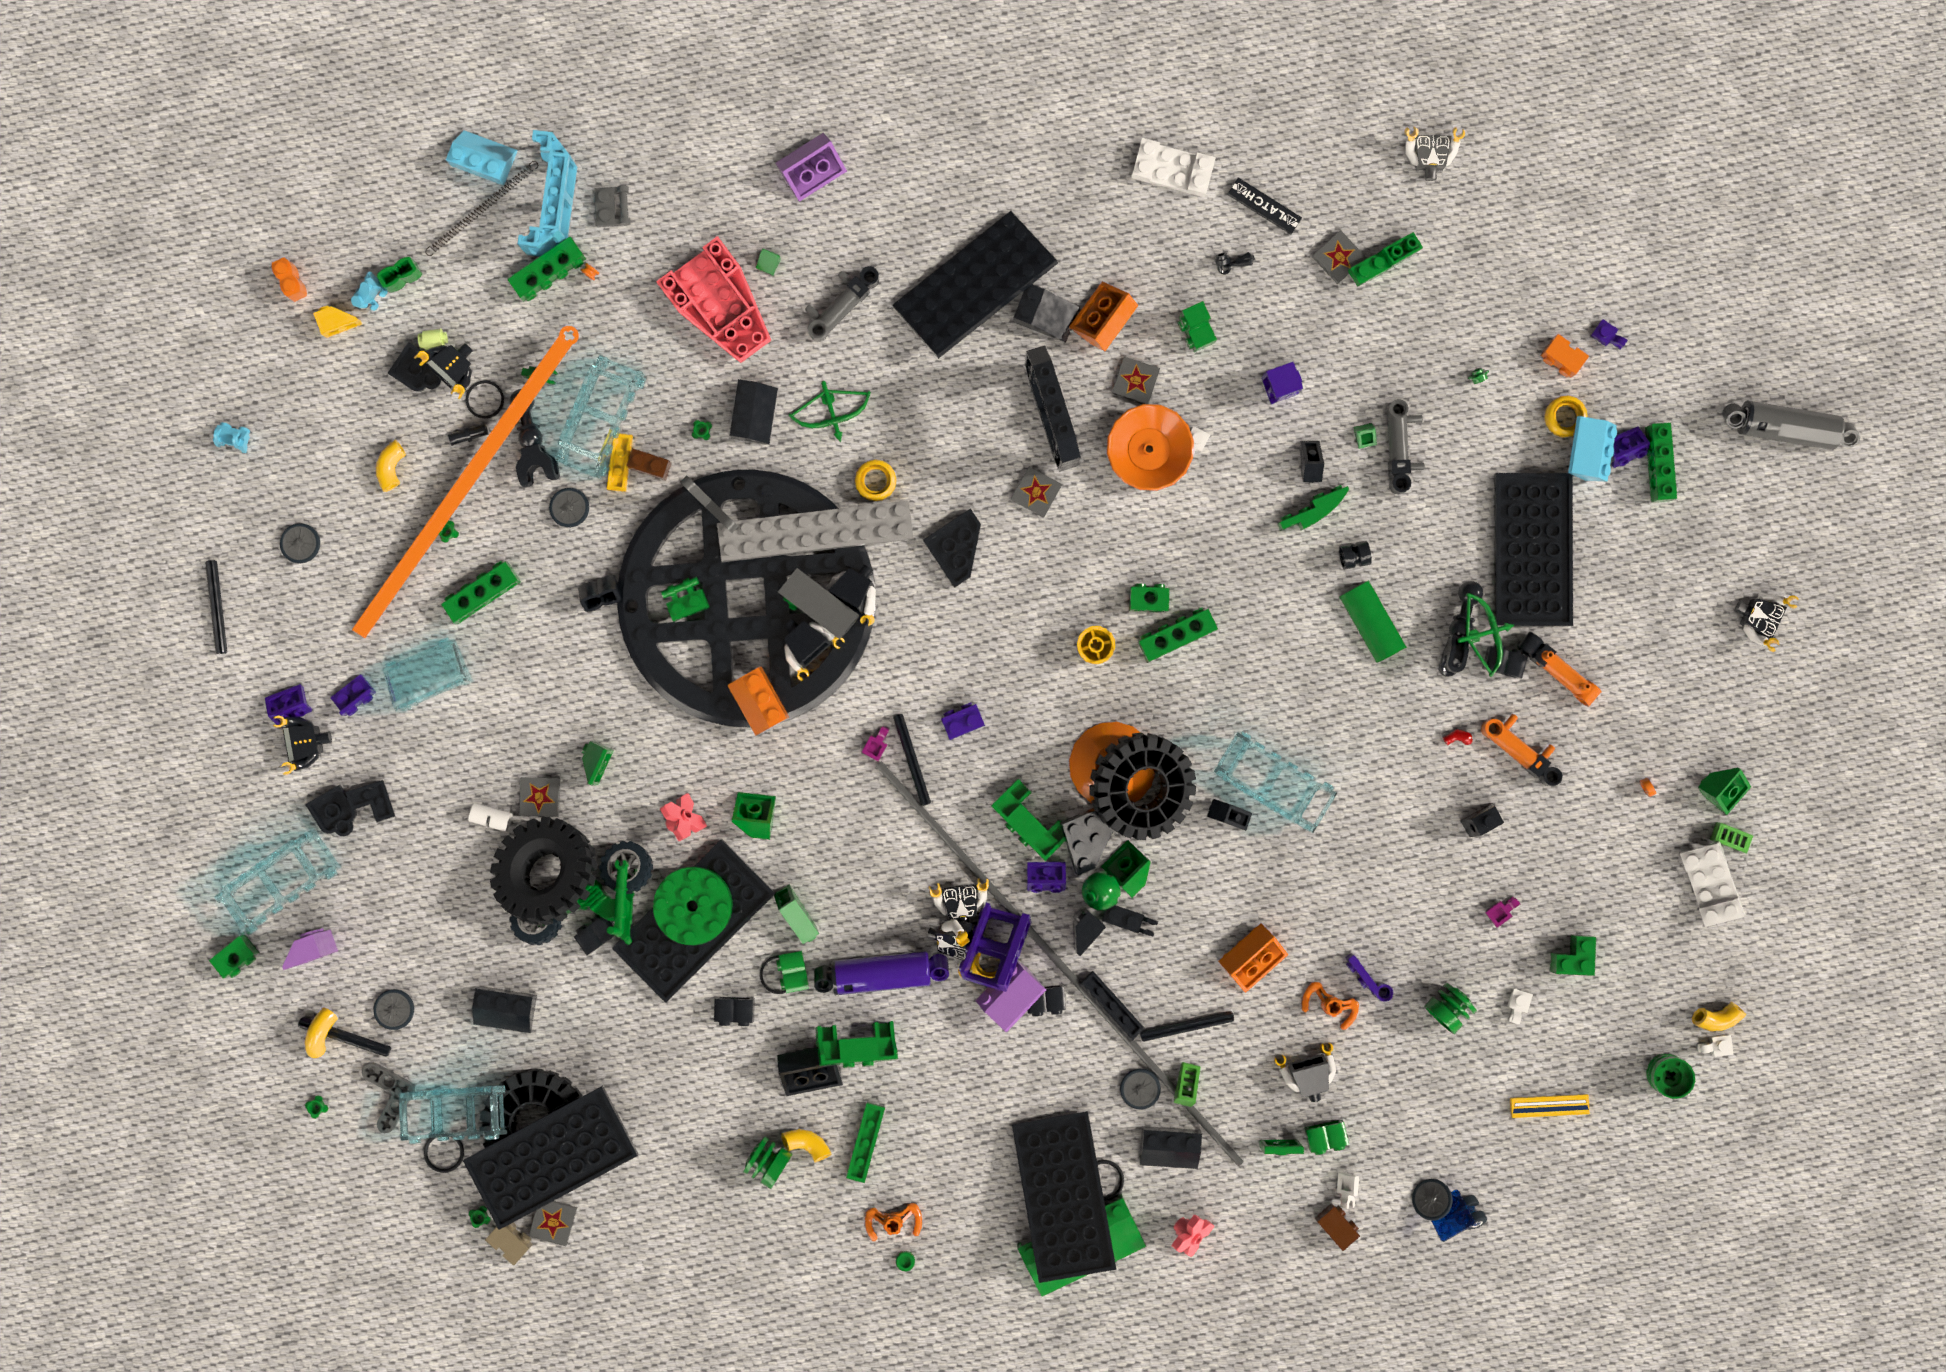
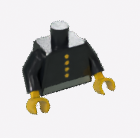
M464 343L458 350L452 345L448 347L440 345L420 351L414 357L415 359L417 357L422 359L419 365L422 366L426 362L425 366L452 390L451 394L457 392L459 393L458 399H461L471 381V363L466 358L473 350Z
M282 716L273 717L280 719V724L273 726L276 728L282 727L288 762L283 763L280 767L287 766L289 771L284 772L283 775H288L293 770L298 771L309 768L319 759V754L324 753L322 744L332 743L331 733H320L319 726H314L312 721L301 717H285V719Z

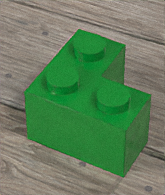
M1203 301L1182 310L1177 323L1181 332L1185 331L1187 336L1185 340L1189 349H1193L1195 353L1217 341L1209 323L1211 320L1210 314Z
M1571 934L1570 954L1551 953L1550 972L1564 975L1595 976L1596 937Z

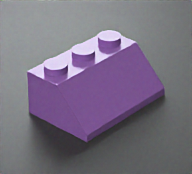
M824 133L775 163L799 202L847 172L832 142Z
M321 928L301 934V939L293 942L282 968L286 970L338 952L331 930L324 931Z
M1017 961L1007 992L987 987L975 1001L1005 1032H1008L1046 989L1026 966Z

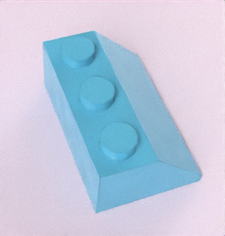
M464 130L452 142L446 161L452 167L504 186L518 150Z
M1577 416L1568 473L1585 481L1607 482L1611 472L1610 463L1611 457L1614 454L1613 444L1614 438L1617 435V425L1606 420Z

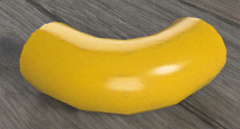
M397 440L390 442L381 451L376 462V477L383 492H388L400 484L395 473V467L406 456V453Z
M1730 1002L1725 1008L1717 1012H1711L1705 1008L1697 1009L1692 1016V1022L1699 1028L1707 1031H1723L1735 1026L1747 1014L1738 1005Z
M325 1007L321 1008L314 1017L306 1033L305 1050L311 1058H319L325 1053L326 1036L333 1024L338 1020L337 1016Z
M796 1129L781 1133V1139L787 1151L798 1148L804 1149L809 1152L814 1162H819L832 1155L825 1141L812 1131Z

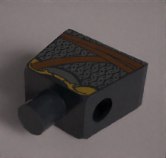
M1493 803L1460 820L1469 837L1482 836L1504 823Z

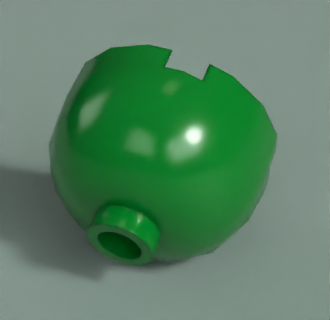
M1097 871L1091 874L1082 885L1081 892L1085 903L1095 910H1107L1118 903V897L1121 895L1120 886L1116 878L1110 877L1106 874V871Z

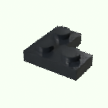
M384 780L345 792L351 811L371 805L376 823L396 817Z

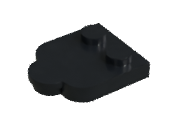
M408 342L387 374L415 392H422L426 388L436 389L439 387L441 380L425 366L426 362L422 366L419 365L422 359L419 357L415 359L414 357L422 350Z
M341 784L305 804L322 832L326 834L335 832L343 837L352 833L354 828L353 821L357 817V811H351L346 793Z

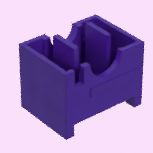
M1294 361L1266 371L1261 378L1271 405L1294 397L1303 389L1301 383L1303 381L1295 367Z

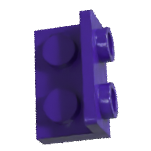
M1639 426L1623 432L1614 438V454L1611 457L1613 468L1625 466L1630 461L1636 458H1643L1648 453L1650 442Z
M360 674L334 694L331 700L340 710L341 716H352L358 711V706L362 703L365 705L373 699L372 695L376 691L366 678Z
M301 684L265 697L268 717L276 725L280 724V719L273 718L274 716H282L285 719V717H302L312 712L311 707L307 704L304 687Z
M970 702L961 706V711L955 713L954 710L943 714L944 718H941L949 740L985 726L977 704L972 705Z
M1027 862V891L1033 893H1040L1042 891L1060 893L1065 891L1066 862Z

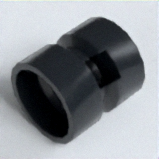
M1367 541L1356 542L1354 546L1351 543L1339 546L1340 561L1344 570L1355 568L1357 564L1360 567L1371 565V550Z

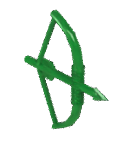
M822 381L823 392L792 414L789 413L788 416L800 426L806 428H824L833 425L835 430L834 436L841 443L843 432H840L838 423L846 422L858 416L865 409L871 392L828 390L826 382ZM833 393L866 395L864 403L857 410L842 416H835L832 403L835 401ZM820 397L823 404L828 405L831 416L830 419L817 423L802 422L794 417V415Z
M1467 593L1466 636L1458 638V642L1468 641L1488 671L1489 677H1492L1499 668L1503 656L1499 632L1504 630L1508 632L1514 625L1504 623V626L1497 627V622L1490 606L1483 599ZM1471 598L1477 600L1485 609L1489 620L1488 623H1490L1491 627L1490 630L1478 632L1475 629L1469 631ZM1493 634L1492 637H1494V644H1496L1497 649L1496 665L1492 671L1473 644L1480 642L1482 636Z

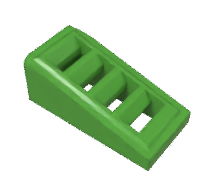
M1716 822L1710 841H1720L1721 845L1747 854L1753 835ZM1725 829V830H1726V833H1725V836H1724V838H1723V840H1722V839H1721V836H1722L1723 830ZM1730 832H1733L1730 842H1727ZM1738 834V835H1739V838H1738L1737 844L1735 845V844H1734V841H1735L1736 835ZM1744 836L1747 839L1745 841L1744 847L1742 848L1740 847Z
M1185 1062L1181 1063L1174 1103L1192 1107L1196 1103L1200 1066ZM1185 1070H1186V1071L1193 1072V1073H1194V1076H1193V1075H1190V1074H1186V1073H1185ZM1184 1079L1192 1080L1193 1082L1190 1083V1082L1184 1081ZM1183 1087L1191 1088V1091L1185 1090Z

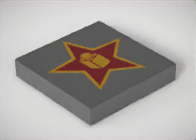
M1341 230L1312 256L1337 285L1349 275L1348 270L1366 259L1365 255Z
M1124 356L1112 394L1142 404H1149L1160 368Z
M1029 466L1011 501L1044 518L1062 484Z
M521 777L519 816L559 817L560 778Z
M553 1201L539 1208L535 1212L529 1236L567 1246L578 1207Z

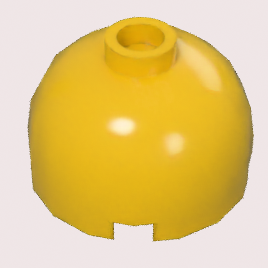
M1091 626L1079 635L1077 651L1086 662L1102 664L1113 655L1115 639L1106 628Z

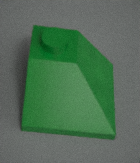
M590 741L589 744L586 743L582 750L587 782L591 786L599 785L614 750L594 741Z
M1738 767L1709 773L1698 786L1702 795L1726 816L1751 788L1744 773Z
M738 792L732 823L751 838L770 840L776 796Z
M1127 840L1101 868L1110 877H1115L1119 886L1133 898L1146 885L1151 861Z

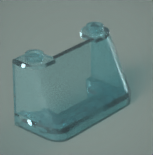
M449 637L438 641V645L402 661L389 662L385 664L386 668L383 669L393 707L396 712L402 713L411 710V705L417 706L419 705L418 703L450 689L458 688L457 686L463 684L465 686L474 682L456 640H449Z

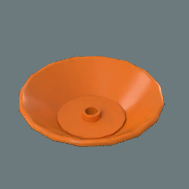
M1142 404L1128 409L1115 420L1107 437V456L1112 470L1124 483L1139 490L1158 491L1174 485L1186 474L1193 460L1194 440L1188 424L1177 412L1163 405ZM1146 447H1152L1153 451L1147 452Z
M1118 721L1099 723L1086 730L1075 742L1069 759L1070 777L1078 793L1091 804L1094 797L1090 795L1089 785H1094V781L1090 777L1092 769L1098 770L1099 765L1096 764L1097 759L1100 755L1105 757L1108 754L1105 749L1111 743L1118 745L1117 739L1123 736L1131 738L1133 733H1141L1135 727ZM1142 769L1133 775L1134 777L1130 779L1127 788L1129 790L1127 792L1129 800L1135 803L1145 795L1152 786L1155 769Z

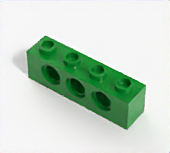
M570 236L507 280L523 302L526 300L531 301L537 296L536 293L542 289L543 291L549 289L553 285L552 282L565 278L568 275V271L581 267L586 258ZM564 256H567L568 261L564 264H560V259ZM547 267H552V272L545 275L544 270ZM531 278L537 279L534 285H528Z
M1671 423L1651 424L1645 427V435L1650 442L1647 459L1651 503L1670 502L1677 499Z
M500 561L492 567L493 570L488 573H481L476 577L477 580L475 582L463 585L460 588V592L457 594L452 593L444 599L445 602L441 605L454 624L461 623L521 583V580L508 562ZM495 576L500 577V583L497 586H494L492 582ZM483 586L484 594L479 597L477 589ZM464 597L468 598V605L466 607L461 606V600Z
M1202 607L1192 612L1194 616L1186 618V616L1175 620L1176 624L1170 627L1168 624L1159 627L1158 633L1152 635L1149 632L1140 636L1141 641L1138 644L1147 663L1218 630L1209 608L1203 610ZM1191 621L1198 622V631L1190 629L1189 624ZM1174 629H1179L1182 632L1180 639H1175L1172 636ZM1157 637H1161L1165 641L1162 648L1155 645Z

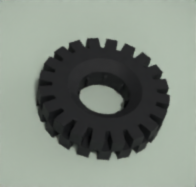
M1133 733L1131 738L1123 736L1117 739L1119 744L1114 745L1111 743L1105 749L1108 754L1105 757L1100 755L1097 759L1098 770L1092 769L1090 779L1094 781V785H1089L1090 795L1094 797V800L1091 801L1094 810L1099 812L1098 817L1108 827L1130 839L1133 837L1136 840H1146V837H1149L1153 840L1161 837L1160 832L1162 831L1166 834L1170 833L1175 829L1173 826L1175 821L1181 824L1186 818L1182 812L1184 809L1190 811L1193 801L1189 800V797L1196 794V786L1192 784V781L1196 780L1195 770L1189 767L1192 765L1189 757L1183 754L1184 751L1180 747L1156 734ZM1142 769H1155L1154 772L1159 774L1161 780V787L1157 797L1147 805L1135 806L1134 802L1129 800L1127 793L1129 791L1127 788L1130 779Z
M541 817V822L534 818L526 821L527 828L520 824L513 829L514 838L507 835L503 839L502 843L506 846L505 850L497 848L493 857L498 859L499 863H491L490 873L496 877L490 879V885L496 891L493 893L496 901L502 904L501 907L506 912L529 924L538 925L540 922L543 925L553 924V918L559 922L567 918V910L572 913L577 911L581 907L577 902L579 898L586 901L590 892L585 888L587 885L594 886L596 877L591 874V871H597V861L592 858L596 854L593 846L588 844L590 842L588 838L571 824L558 818L554 820L551 817ZM548 854L559 857L561 868L555 882L542 890L531 886L530 872L535 862Z
M544 1069L525 1070L510 1076L501 1082L493 1090L492 1094L488 1096L484 1103L486 1105L485 1109L481 1111L480 1121H482V1126L479 1128L480 1136L485 1138L484 1148L516 1132L515 1122L517 1118L515 1116L520 1108H525V1105H541L550 1114L583 1095L578 1088L574 1089L572 1087V1082L566 1077L561 1078L559 1073L551 1070L549 1072H545Z

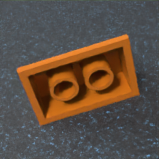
M1102 281L1069 328L1091 345L1106 351L1134 313L1138 304L1129 293Z
M762 667L756 668L728 685L755 736L789 718Z
M1260 923L1244 939L1240 940L1235 947L1224 954L1218 962L1246 993L1287 957L1288 953L1272 933Z

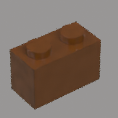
M632 448L626 467L630 470L666 481L672 463L667 459Z
M1331 1203L1315 1217V1220L1339 1248L1344 1251L1360 1237L1357 1232L1359 1228L1352 1220L1348 1222L1344 1218L1346 1213L1339 1205L1335 1207Z

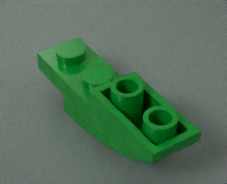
M1412 232L1350 268L1348 272L1357 287L1408 259L1423 249V246L1415 233Z
M1339 485L1331 489L1332 493L1325 495L1322 492L1313 496L1314 500L1310 502L1312 509L1306 507L1299 510V514L1292 517V514L1282 517L1281 522L1277 524L1280 531L1298 524L1302 531L1317 523L1339 505L1349 491V487L1342 488Z

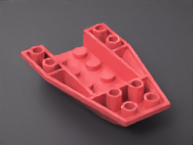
M717 236L702 247L704 251L674 273L671 270L656 282L682 316L737 361L742 363L772 340L740 265Z

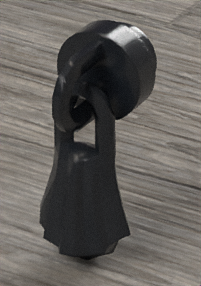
M1223 252L1216 255L1215 263L1218 266L1219 272L1226 275L1233 266H1252L1255 258L1254 255L1247 252L1231 262L1230 256ZM1222 265H1224V268H1227V271H1223Z

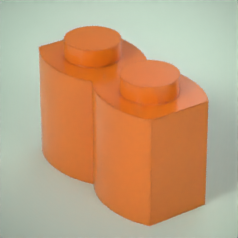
M285 257L272 262V271L280 280V288L284 295L294 302L306 297L307 290L304 283L299 280V272L296 266Z

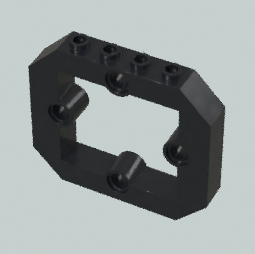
M1045 345L1028 350L1025 355L1027 376L1053 459L1059 472L1077 467L1081 458L1079 447L1051 357Z

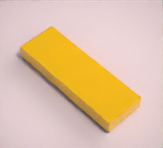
M613 433L607 490L627 491L629 468L626 466L632 450L633 435Z

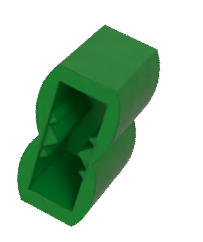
M404 257L398 260L394 266L386 267L377 274L381 285L389 293L399 291L406 283L415 282L422 276L420 268L411 257Z
M802 950L779 955L776 963L778 971H782L783 978L780 979L781 989L786 990V994L809 989Z
M1343 1120L1304 1127L1309 1150L1311 1153H1315V1155L1325 1154L1328 1149H1334V1151L1344 1150L1345 1146L1349 1145Z

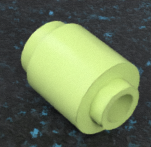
M442 329L422 331V333L418 334L419 347L427 350L431 347L445 345L448 343L447 333L443 332Z

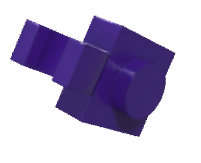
M1604 319L1600 321L1591 334V337L1604 346L1611 343L1620 350L1628 341L1626 338L1616 335L1619 329Z

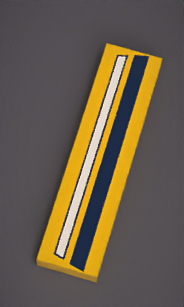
M1589 1095L1511 1097V1117L1590 1114Z

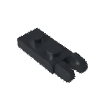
M1117 905L1105 910L1102 918L1103 922L1152 937L1154 936L1153 931L1140 928L1142 921L1148 922L1151 925L1158 924L1157 920Z

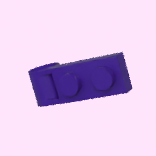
M1351 953L1345 957L1348 961L1346 966L1352 973H1357L1359 976L1357 981L1363 989L1367 987L1380 1001L1387 1002L1392 999L1393 989L1391 986L1383 982L1375 984L1354 954ZM1386 987L1387 994L1380 997V988Z

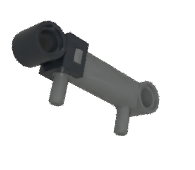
M872 266L864 267L860 272V279L857 276L851 279L844 271H841L838 277L847 284V288L821 315L811 305L805 308V311L814 319L808 326V332L812 340L816 342L824 341L839 322L870 294V289L875 288L879 284L880 279L876 268ZM873 274L875 278L869 282L865 280V276ZM816 327L823 328V332L820 335L813 333Z
M1402 399L1394 400L1386 408L1390 460L1388 462V476H1394L1389 482V488L1392 493L1397 495L1403 494L1410 489L1412 482L1408 475L1411 474L1412 470L1425 469L1424 463H1411V460H1409L1407 423H1422L1423 416H1407L1408 404ZM1393 406L1400 407L1401 414H1395ZM1397 480L1403 481V489L1396 486Z

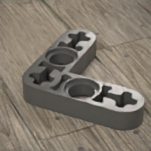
M687 475L680 481L731 533L739 527Z
M370 1062L362 1068L363 1078L392 1094L377 1121L378 1130L385 1134L393 1131L415 1092V1086L409 1080L375 1062ZM374 1067L375 1073L380 1074L382 1071L383 1074L380 1077L375 1074L369 1076L367 1069ZM386 1075H389L393 1078V1084L391 1086H387L384 1083V1077ZM398 1080L400 1081L399 1086H408L407 1090L410 1091L409 1093L403 1094V1090L399 1087L395 1090L393 1089L397 1085ZM393 1102L400 1103L401 1110L399 1112L392 1110L391 1105ZM390 1115L395 1116L396 1119L393 1117L389 1121L391 1127L385 1129L382 1121H386Z

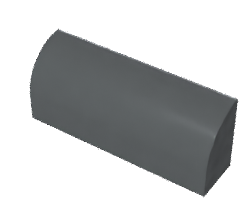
M796 568L778 591V593L838 639H841L859 618L856 612L798 568Z

